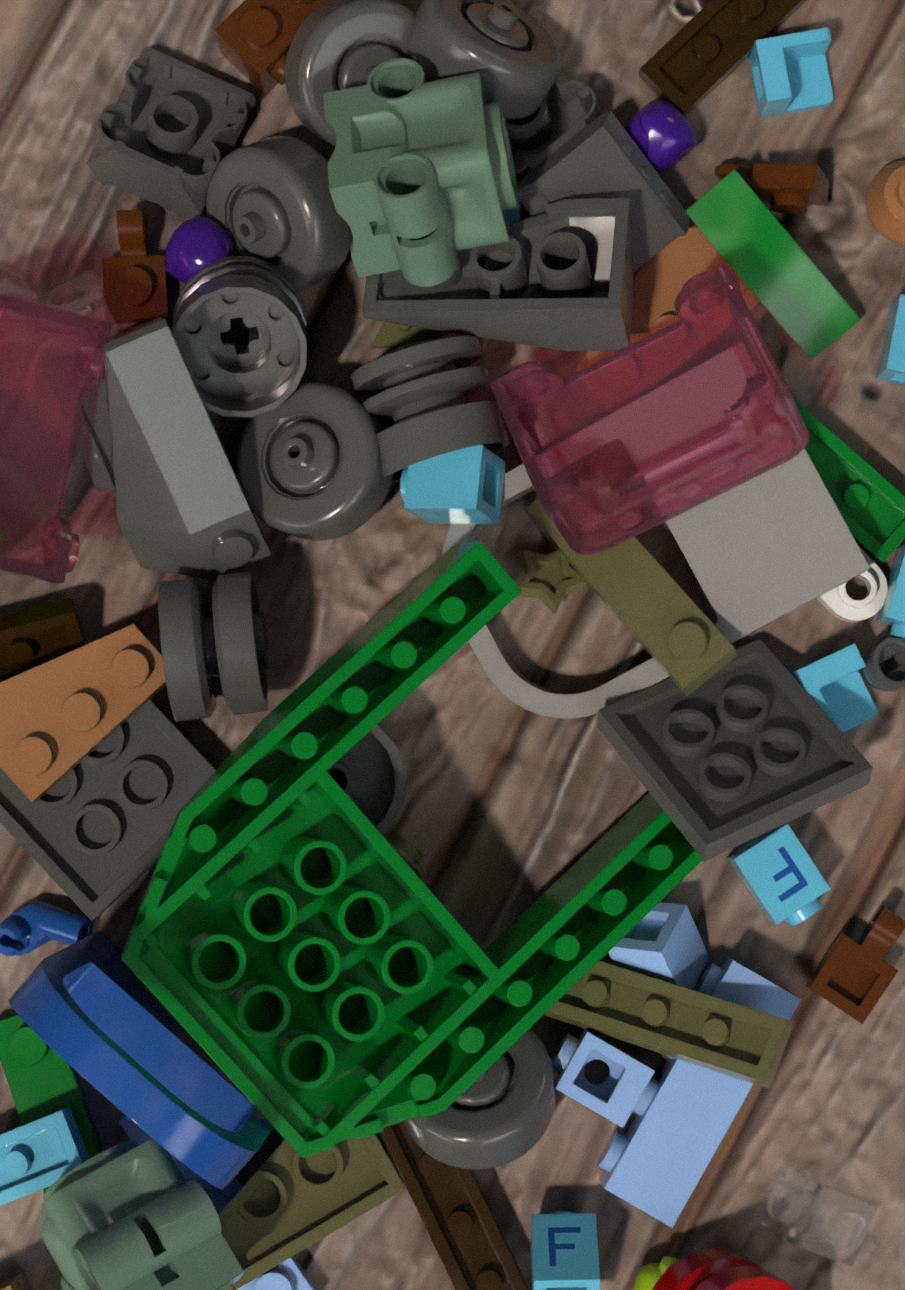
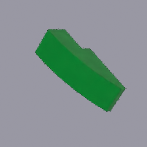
M736 169L732 170L685 211L738 276L811 360L861 320Z

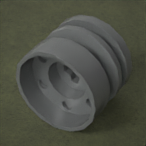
M226 256L205 264L184 283L175 304L171 332L207 410L224 417H254L277 408L296 391L306 369V308L297 288L290 283L277 266L251 256ZM243 318V323L246 327H249V333L238 335L235 326L231 325V319Z
M467 335L444 339H426L410 343L385 353L382 357L359 367L351 374L356 394H377L362 403L366 411L381 419L393 418L394 421L393 425L376 434L382 461V479H388L393 474L391 483L400 482L401 473L404 468L456 450L483 445L491 452L496 453L509 445L508 435L498 402L489 400L467 402L466 395L473 393L490 381L489 372L486 367H467L482 357V349L478 337Z

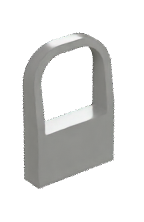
M746 340L504 474L501 509L618 445L624 444L717 615L718 620L714 625L731 644L871 569ZM450 524L444 540L442 556L456 543L476 541L485 524ZM490 621L468 641L486 675L502 694L522 708L547 717L566 719L594 715L603 707L669 678L659 664L651 658L593 690L581 693H561L533 683L516 668Z

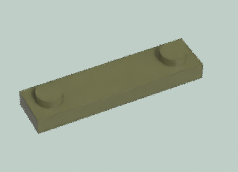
M575 469L525 508L530 519L687 697L737 657L735 647Z
M602 961L593 966L544 1014L545 1016L771 1089L792 1030V1026L786 1019Z

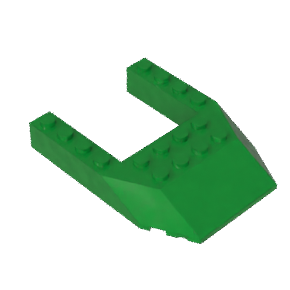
M480 540L456 543L274 708L178 811L120 956L123 962L302 1158L332 1149L338 1142L351 1138L359 1140L383 1132L384 1127L417 1116L422 1119L444 1112L703 861L652 795L648 793L492 944L482 951L327 772L328 769L522 592Z

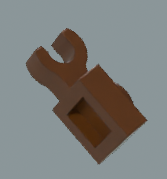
M726 163L715 167V175L720 181L732 170L736 169L766 205H770L769 209L774 212L803 214L808 211V205L827 206L829 180L817 164L754 163V168H742L736 164Z
M143 209L117 210V229L121 257L102 258L105 322L107 324L145 323L158 317L165 318L166 322L171 321L169 275L165 269V255L149 256L147 216L143 215Z
M880 905L867 923L858 943L841 932L806 986L863 1024L898 972L896 968L885 962L883 958L903 932L905 920Z

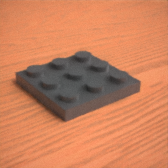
M761 639L735 649L737 657L688 697L669 678L598 710L597 727L704 862L870 783L873 767Z
M150 699L37 802H31L0 768V823L87 917L94 921L159 860L178 811L217 769L155 702Z

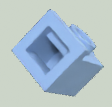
M585 1028L578 1039L567 1034L551 1060L553 1070L558 1072L554 1080L555 1089L622 1128L625 1126L655 1073L653 1067L647 1062ZM592 1060H602L608 1065L607 1077L598 1083L590 1082L584 1074L586 1065Z

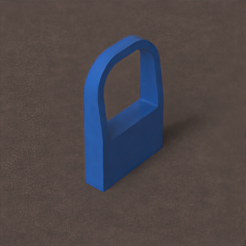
M101 931L44 958L8 999L11 1007L50 1048L144 1132L201 1178L213 1186L224 1190L260 1149L273 1128L270 1122L120 958L122 950Z

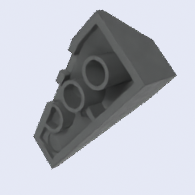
M630 198L564 199L544 205L546 213L508 223L510 242L456 251L458 256L457 269L449 279L432 287H419L410 284L403 277L401 270L366 276L362 306L364 319L562 351H630L634 302Z
M164 318L104 344L107 410L110 417L112 439L110 454L115 483L114 511L117 523L141 568L214 580L218 575L228 574L270 556V550L256 515L251 510L236 471L166 319Z

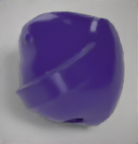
M665 100L650 101L624 127L656 172L676 165L685 154L696 146L697 142L696 133L688 119L673 104Z
M197 214L194 218L183 222L171 236L165 252V269L174 278L185 283L203 265L226 256H234L233 242L220 225L203 215Z

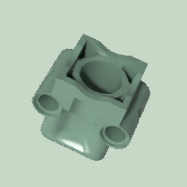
M393 58L382 62L372 70L368 76L367 85L323 93L325 120L328 128L336 136L335 149L328 161L329 190L337 213L347 222L353 235L350 251L358 278L401 270L403 277L410 284L419 287H432L443 283L453 275L458 265L456 251L510 242L507 210L519 208L512 149L502 104L500 101L487 102L480 72L427 82L422 66L415 60Z
M153 1138L141 1145L135 1140H130L106 1149L62 1176L43 1195L44 1202L35 1227L63 1275L60 1278L62 1290H229V1286L239 1281L244 1274V1270L221 1233L222 1227L219 1216L203 1187L194 1179L186 1182L170 1153Z

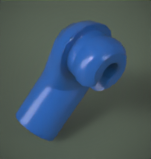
M33 902L6 917L0 923V953L5 956H21L51 940L72 945L91 935L93 921L88 917L46 902Z

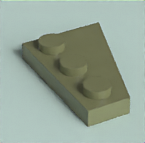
M375 1134L359 1140L351 1138L338 1142L332 1149L305 1158L299 1156L284 1139L218 1214L222 1227L221 1233L244 1270L240 1280L231 1285L233 1290H237L406 1189Z

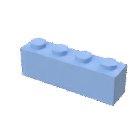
M725 957L720 967L711 963L695 988L697 992L788 1021L801 1001L800 998L728 957ZM667 1056L669 1058L657 1079L651 1078L633 1112L637 1113L625 1136L618 1132L612 1135L599 1158L597 1166L605 1170L600 1178L604 1189L673 1228L751 1090L753 1083Z

